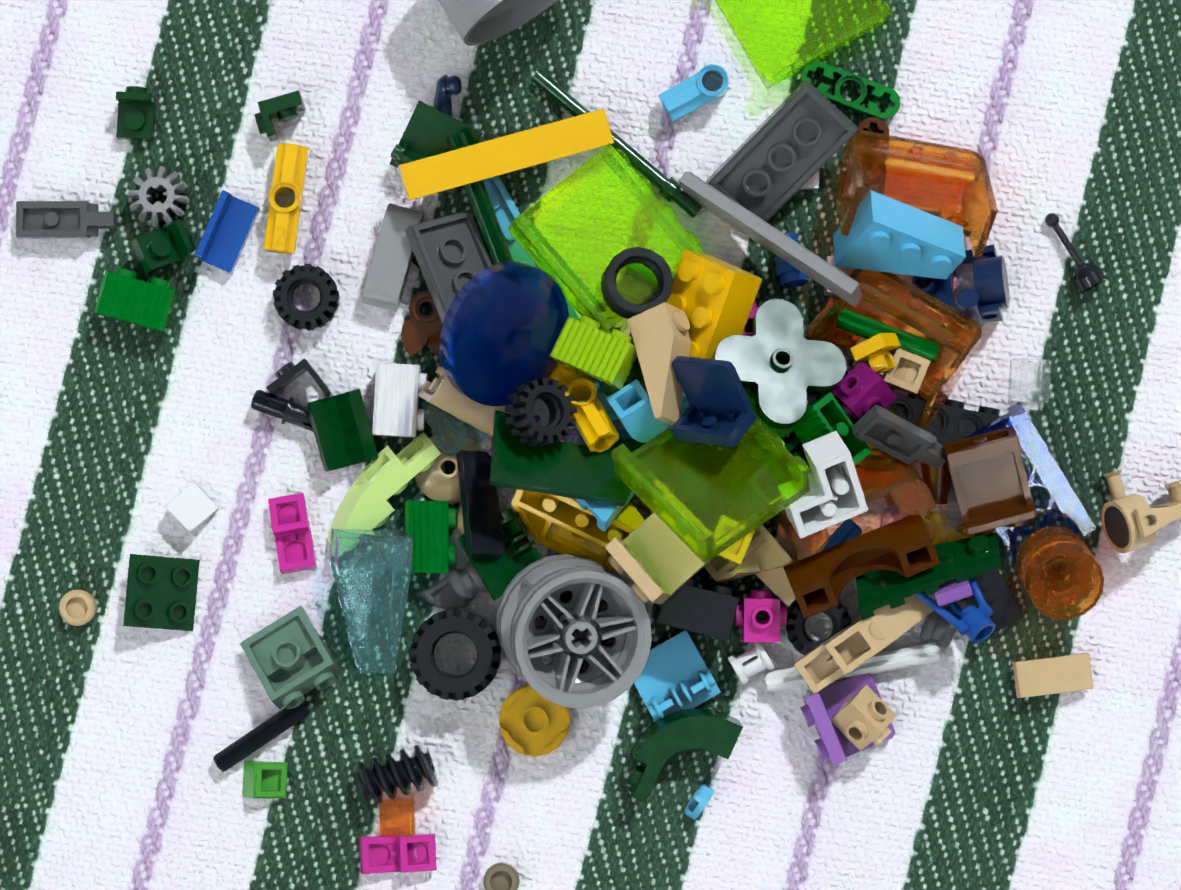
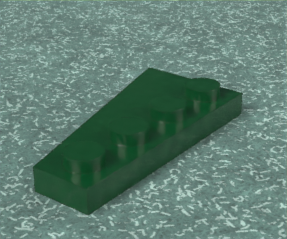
M996 532L934 545L940 564L907 578L891 570H875L856 577L858 605L862 620L873 617V610L889 605L893 609L906 604L904 598L924 591L926 596L940 591L939 588L948 581L954 580L957 583H961L1003 567Z

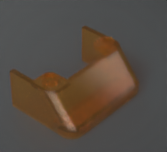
M858 130L845 143L836 200L841 235H849L859 203L872 190L963 226L964 236L970 239L973 256L981 258L998 212L986 161L983 156L970 149Z
M854 269L849 277L859 283L862 299L854 307L834 294L810 323L806 339L824 340L841 349L855 346L861 337L840 330L836 325L842 309H846L938 343L940 345L938 357L934 363H930L918 392L927 400L918 427L925 430L951 395L977 348L982 335L981 327L972 318L893 273Z

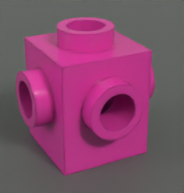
M750 590V596H742L741 605H737L735 613V626H741V640L743 642H780V627H786L787 624L786 605H780V598L772 596L771 590ZM765 610V618L761 621H756L755 616L757 612Z

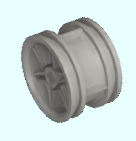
M561 554L547 556L529 564L517 573L509 583L498 604L496 633L503 656L533 690L546 700L560 706L583 709L597 707L616 699L633 685L641 675L649 658L652 635L651 623L645 605L632 588L602 565L586 557ZM567 590L571 591V600L561 602V593ZM600 599L605 600L607 603L606 608L601 612H597ZM538 616H544L542 628H535V619ZM576 629L583 633L578 640L572 636L573 631ZM614 637L611 646L606 647L602 645L601 640ZM554 655L550 663H543L542 656ZM585 659L587 660L588 668L580 673L582 661Z

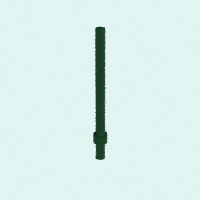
M541 69L532 77L531 80L574 117L590 112ZM611 130L614 143L608 146L660 190L658 194L668 202H675L694 218L702 207L681 190L680 183L673 177L668 179Z

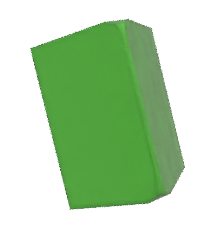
M244 761L243 796L248 798L286 799L288 762Z

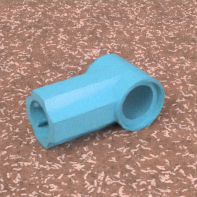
M710 64L704 66L695 75L662 92L658 96L674 123L709 102L721 99L728 90L729 78L723 67ZM716 74L720 76L723 84L720 89L709 91L702 84L704 78L707 75Z

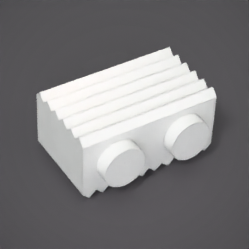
M376 363L372 435L417 438L418 430L424 431L425 409H419L420 397L417 395L427 380V374L421 373L420 365Z

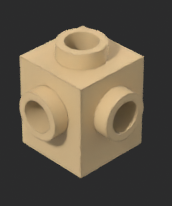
M866 684L851 696L830 720L848 740L862 751L871 742L878 746L891 733L888 726L897 715Z

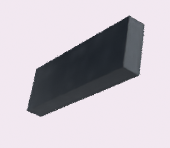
M461 450L456 456L466 555L472 558L499 559L505 554L497 486L489 485L491 456L483 451Z

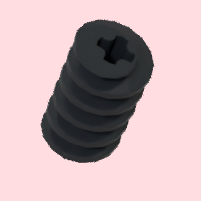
M414 745L413 757H409L406 751L401 749L399 761H395L392 755L387 753L386 763L383 766L374 757L372 758V769L369 770L362 761L358 762L359 777L368 803L370 795L377 804L382 803L383 791L391 800L395 799L397 787L405 796L409 795L411 783H413L418 791L424 790L425 779H427L432 787L438 786L437 774L428 747L427 752L423 753L418 745Z

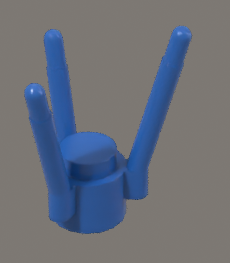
M971 578L968 581L979 605L978 608L975 605H970L963 610L956 601L948 604L958 615V619L942 606H938L936 601L928 595L926 596L923 591L915 594L917 598L952 624L961 635L966 634L974 644L984 641L995 630L996 625L990 618L994 611L986 603L975 578Z

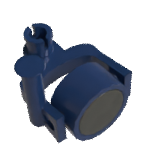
M994 244L965 251L966 258L960 265L973 264L975 290L972 288L963 289L958 295V303L965 310L959 309L954 300L953 281L957 268L946 280L920 276L912 278V283H914L912 284V293L915 301L922 307L942 306L947 319L953 324L970 323L973 328L979 329L983 327L984 322L1003 321L1001 309H1009L1010 307L1005 260L1003 255L998 256Z

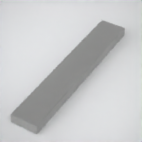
M686 171L679 179L682 190L695 202L855 307L862 299L861 289L857 281L690 171Z

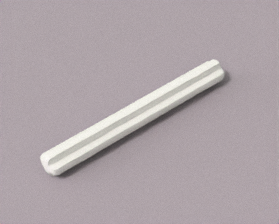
M937 642L878 652L847 675H842L835 681L856 675L876 674L938 663L942 658L941 649ZM796 667L769 671L764 676L768 692L808 686Z

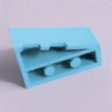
M872 190L869 191L833 234L835 266L946 280L966 258L963 226Z

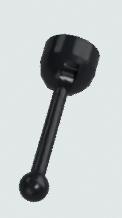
M1049 213L1045 217V223L1047 226L1053 227L1078 268L1075 272L1074 280L1080 292L1083 294L1106 280L1105 275L1097 265L1083 263L1059 225L1058 215Z

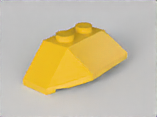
M517 489L511 502L512 507L516 512L518 511L524 525L537 543L560 554L586 557L599 563L608 571H615V569L607 560L611 554L606 550L605 546L615 537L624 540L645 521L631 502L627 503L605 532L598 528L596 525L597 519L590 510L584 511L575 498Z

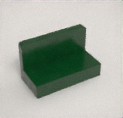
M360 389L307 403L324 471L329 472L378 459Z

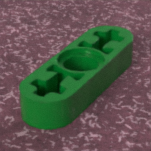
M815 61L809 63L803 69L800 77V83L805 79L812 83L807 74L814 75L816 70L822 71V78L829 82L833 81L834 75L840 77L834 87L833 95L827 93L830 88L827 84L820 83L816 89L831 103L867 117H878L883 121H888L896 115L900 108L899 95L892 88L824 62ZM845 82L856 83L860 88L859 98L854 101L845 100L840 94L841 85ZM867 88L873 90L870 97L880 100L883 95L888 96V103L893 105V109L887 108L884 113L877 111L879 105L872 101L867 102V108L861 106L860 104L867 94Z

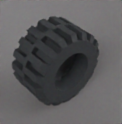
M452 609L436 613L419 626L411 640L412 645L409 649L410 666L412 672L414 671L417 677L416 680L427 689V692L437 695L441 699L464 700L479 694L492 682L500 666L501 648L496 632L485 619L471 611ZM447 634H464L475 644L477 650L475 665L464 675H448L442 672L435 662L434 650L436 644Z

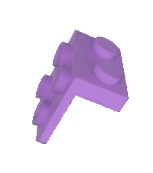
M870 673L848 677L823 688L816 694L812 692L803 696L806 705L800 708L808 727L814 725L817 730L819 739L814 742L822 761L829 759V762L835 766L847 761L846 757L860 752L830 719L851 696L866 684L882 700ZM892 722L888 726L891 733L882 742L891 739L895 735ZM871 742V743H870L867 747H865L863 750H865V749H867V748H869V747L874 746V744Z

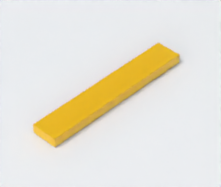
M600 109L399 165L398 169L407 200L410 201L611 145L614 141L605 109Z

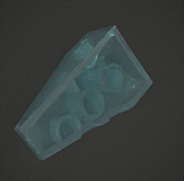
M332 529L329 565L338 589V599L347 623V633L358 673H395L411 577L413 536L402 530Z

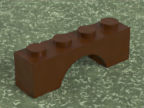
M919 512L787 564L783 568L805 619L837 606L840 595L846 585L864 573L875 570H891L907 578L939 565L940 561L932 538Z

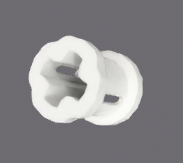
M755 642L753 648L737 657L733 655L728 657L742 685L747 684L748 678L765 669L769 671L774 669L768 654L760 642Z

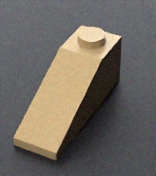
M664 302L629 318L628 323L654 418L673 426L680 418L684 391L673 369L672 361L677 356L689 357L691 340L688 330L690 329V323L683 310Z

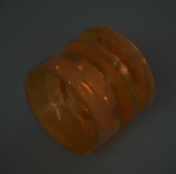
M1047 527L1035 531L1024 540L1017 552L1015 568L1019 580L1034 606L1042 614L1050 618L1070 620L1082 616L1096 605L1103 593L1104 576L1101 566L1092 555L1085 541L1070 529L1065 527Z

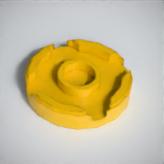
M529 685L522 686L512 692L501 707L499 716L501 734L508 746L520 754L528 756L549 754L557 749L568 735L570 726L569 709L546 700Z

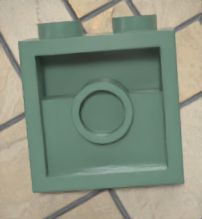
M299 606L240 643L270 700L279 709L283 707L293 709L299 706L305 700L304 694L314 688L324 690L330 687L336 681L335 675L341 672L326 643L321 639L302 606Z

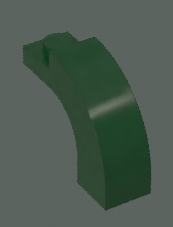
M705 708L679 710L665 715L663 719L660 718L639 736L631 749L634 759L641 762L640 765L635 764L627 780L632 797L646 803L663 765L670 757L680 751L703 749L729 759L743 729L740 721L725 713Z

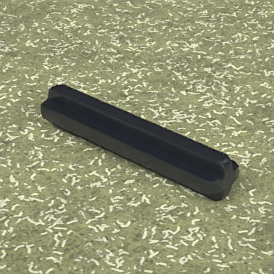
M304 702L293 709H286L285 707L214 755L215 764L222 772L227 771L307 717L310 713Z

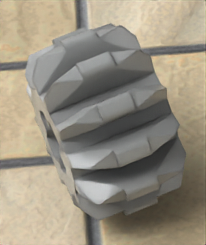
M160 166L157 177H155L153 171L147 168L145 169L147 177L145 182L137 176L133 179L140 189L129 190L128 195L139 200L133 202L130 205V209L133 212L141 211L138 219L142 223L151 218L152 226L159 228L162 217L167 225L174 221L171 216L174 212L179 217H184L185 212L178 205L190 204V199L179 194L185 192L189 187L185 182L177 184L180 175L176 171L167 177V169L164 166ZM166 190L167 192L163 193L167 197L166 201L163 204L157 201L153 205L152 202L155 201L152 197L155 191L162 193Z

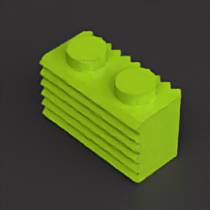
M581 315L579 320L568 316L549 356L558 363L621 390L637 357L636 348L631 344L632 337L616 329H612L610 334L599 330L601 324L584 315Z

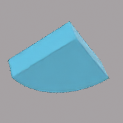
M704 783L700 784L685 807L684 814L696 820L713 796L714 790Z

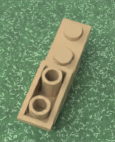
M916 595L904 598L906 604L891 609L889 605L873 610L874 616L862 620L860 615L853 620V623L795 661L794 665L812 692L816 694L887 647L929 615L933 609L917 598Z

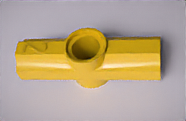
M289 143L277 144L273 182L269 192L270 205L264 251L295 255L300 213L304 205L303 190L309 152L308 147ZM287 190L293 191L296 199L292 206L288 208L278 206L277 199L280 193Z
M550 357L544 362V371L550 380L555 379L559 381L557 387L565 385L568 388L564 393L565 396H573L574 401L569 402L570 407H576L577 413L570 415V417L576 419L575 425L589 450L601 453L610 449L619 440V433L597 397L595 384L588 380L584 373L558 363Z

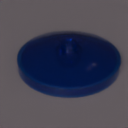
M509 261L498 263L482 270L461 288L446 313L440 335L441 363L448 380L457 391L483 405L505 406L512 404L507 399L510 394L515 393L514 389L517 386L535 379L549 378L558 364L549 355L569 316L566 298L558 283L549 274L530 264Z

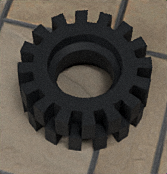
M305 264L304 266L295 265L292 266L293 269L285 270L282 273L281 279H277L275 283L276 289L273 290L274 307L279 313L278 315L287 324L299 330L307 329L310 331L314 330V328L325 326L328 320L331 321L333 319V314L339 307L338 298L340 297L335 281L322 268L312 266L311 264ZM302 284H312L317 287L320 293L318 305L310 311L299 310L293 303V293Z
M548 378L535 379L517 386L514 389L515 393L509 395L507 400L512 402V404L505 406V412H510L512 417L505 418L507 425L514 424L515 427L510 432L513 436L521 434L518 441L522 444L529 442L528 446L542 447L559 442L564 439V436H568L572 430L568 427L574 426L576 419L571 418L570 415L577 413L576 407H570L569 402L574 401L572 395H564L568 388L565 385L557 387L558 380H548ZM536 399H541L548 407L550 418L546 426L539 425L533 417L532 404Z
M839 601L837 606L822 611V613L830 617L833 629L828 638L822 641H815L807 635L805 631L807 618L804 619L799 605L796 603L787 616L786 630L789 642L798 652L806 655L852 623L847 608Z

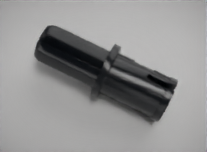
M256 390L251 401V407L254 410L282 419L281 424L285 425V422L313 431L307 406L293 401V397L287 400L262 390Z

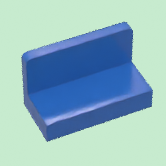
M222 190L194 256L202 262L233 274L260 208Z

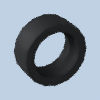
M635 247L625 249L613 257L602 274L601 291L603 299L611 311L622 318L629 319L661 303H666L672 292L673 278L670 267L662 256L651 249ZM633 263L642 264L653 272L658 283L657 292L653 299L647 303L633 304L622 298L617 291L616 278L620 269Z

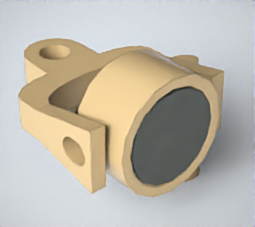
M1122 470L1103 474L1102 476L1107 480L1112 500L1104 504L1101 512V522L1106 539L1112 548L1124 554L1149 546L1154 542L1157 530L1174 520L1181 519V480L1165 485L1170 502L1149 506L1147 501L1138 494L1126 496L1120 476Z

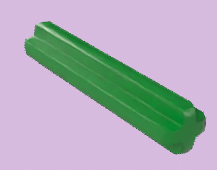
M842 309L837 318L836 325L840 330L866 339L879 333H896L901 345L897 348L930 360L931 363H934L938 357L940 345L936 342L846 309Z

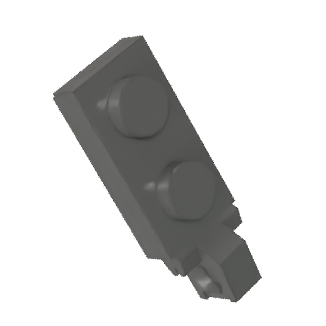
M88 201L16 202V237L19 239L98 237V229L118 228V214H115V212H98L99 204H93Z
M876 404L852 426L853 435L856 438L908 465L919 460L938 469L947 461L943 445L936 441L937 438Z

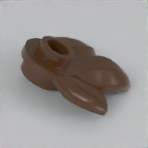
M430 291L420 292L410 301V318L402 327L401 336L405 350L410 356H413L427 345L436 354L447 357L453 348ZM424 303H430L434 307L433 313L429 316H424L420 312V308Z

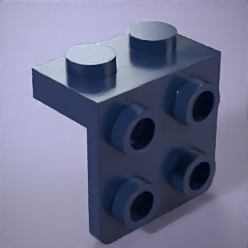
M677 356L672 361V366L687 398L689 407L671 428L675 440L735 447L757 419L735 366L729 361Z

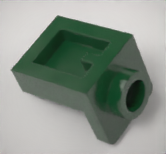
M127 86L125 92L117 91L115 98L118 101L116 138L119 140L154 141L156 98L151 93H147V88Z
M299 90L257 102L260 112L254 114L260 135L266 133L270 141L278 140L272 120L278 118L279 122L290 121L298 118L300 111L306 110Z
M180 219L171 222L165 228L136 237L130 242L145 275L180 263L194 252L191 234L184 228Z

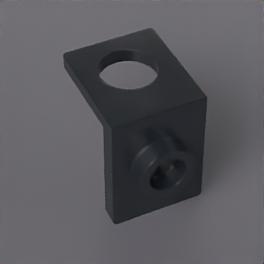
M305 358L296 365L292 361L284 365L275 373L278 379L266 387L270 394L275 395L308 371L327 397L333 396V393Z

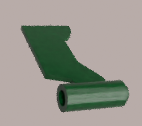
M495 410L489 485L625 506L637 479L672 484L673 509L682 516L697 517L709 510L710 444L675 440L673 436L672 439H665L656 443H642L631 437L614 443L610 449L601 453L597 451L591 452L587 445L562 441L542 447L528 446L529 442L522 444L518 441L521 434L513 436L510 432L515 426L513 423L507 425L505 418L512 417L511 414Z

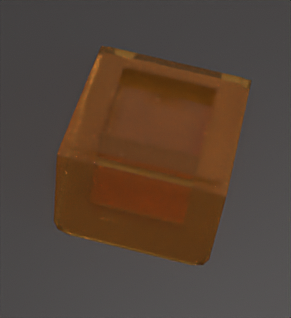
M415 798L383 799L382 803H379L381 836H415L417 834Z

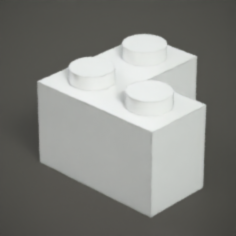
M837 431L802 444L811 474L778 487L787 517L800 539L869 511L851 453Z

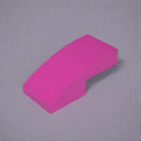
M304 493L268 499L281 574L317 568Z
M435 834L359 837L360 871L362 874L437 870Z

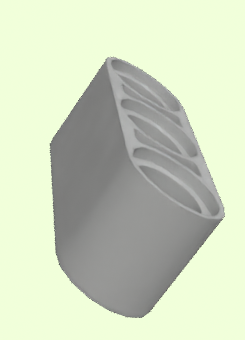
M392 203L388 204L364 287L362 303L395 312L398 311L414 256L405 230L411 225L422 223L424 212Z

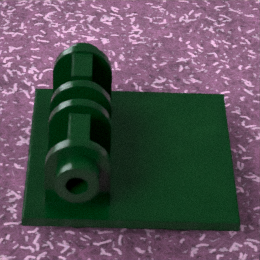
M419 100L399 144L395 145L390 157L392 159L389 164L398 168L399 165L449 152L450 149L446 141L447 137L460 131L466 134L469 145L479 143L483 133ZM457 188L443 192L453 196Z
M511 508L500 513L505 555L499 559L468 557L493 600L502 597L506 587L517 573L529 564L542 559L537 548H533L536 542L534 540L530 542L527 538L530 532L526 531L524 533L523 529L525 528L518 518V512L514 513ZM462 535L457 539L466 553L465 535Z
M130 554L123 626L193 631L200 560Z

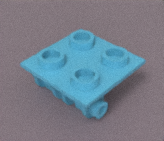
M687 630L650 649L649 658L644 669L634 682L654 721L660 718L663 719L665 715L672 712L694 708L721 693Z

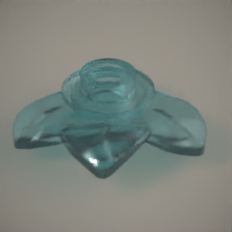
M426 401L424 407L425 420L433 430V443L441 453L455 455L463 450L467 444L479 443L487 436V434ZM445 432H450L453 435L454 442L452 444L446 442L444 438Z

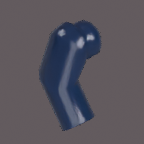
M444 75L439 78L434 96V108L451 117V95H458L462 90L461 80L458 76L448 77V75Z

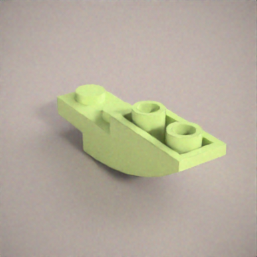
M424 432L397 455L387 445L378 454V459L371 460L351 485L339 505L327 538L339 557L345 552H350L357 548L362 538L372 529L384 525L389 519L390 514L395 511L388 499L392 495L401 493L413 477L419 472L428 470L435 463L436 458L442 454Z

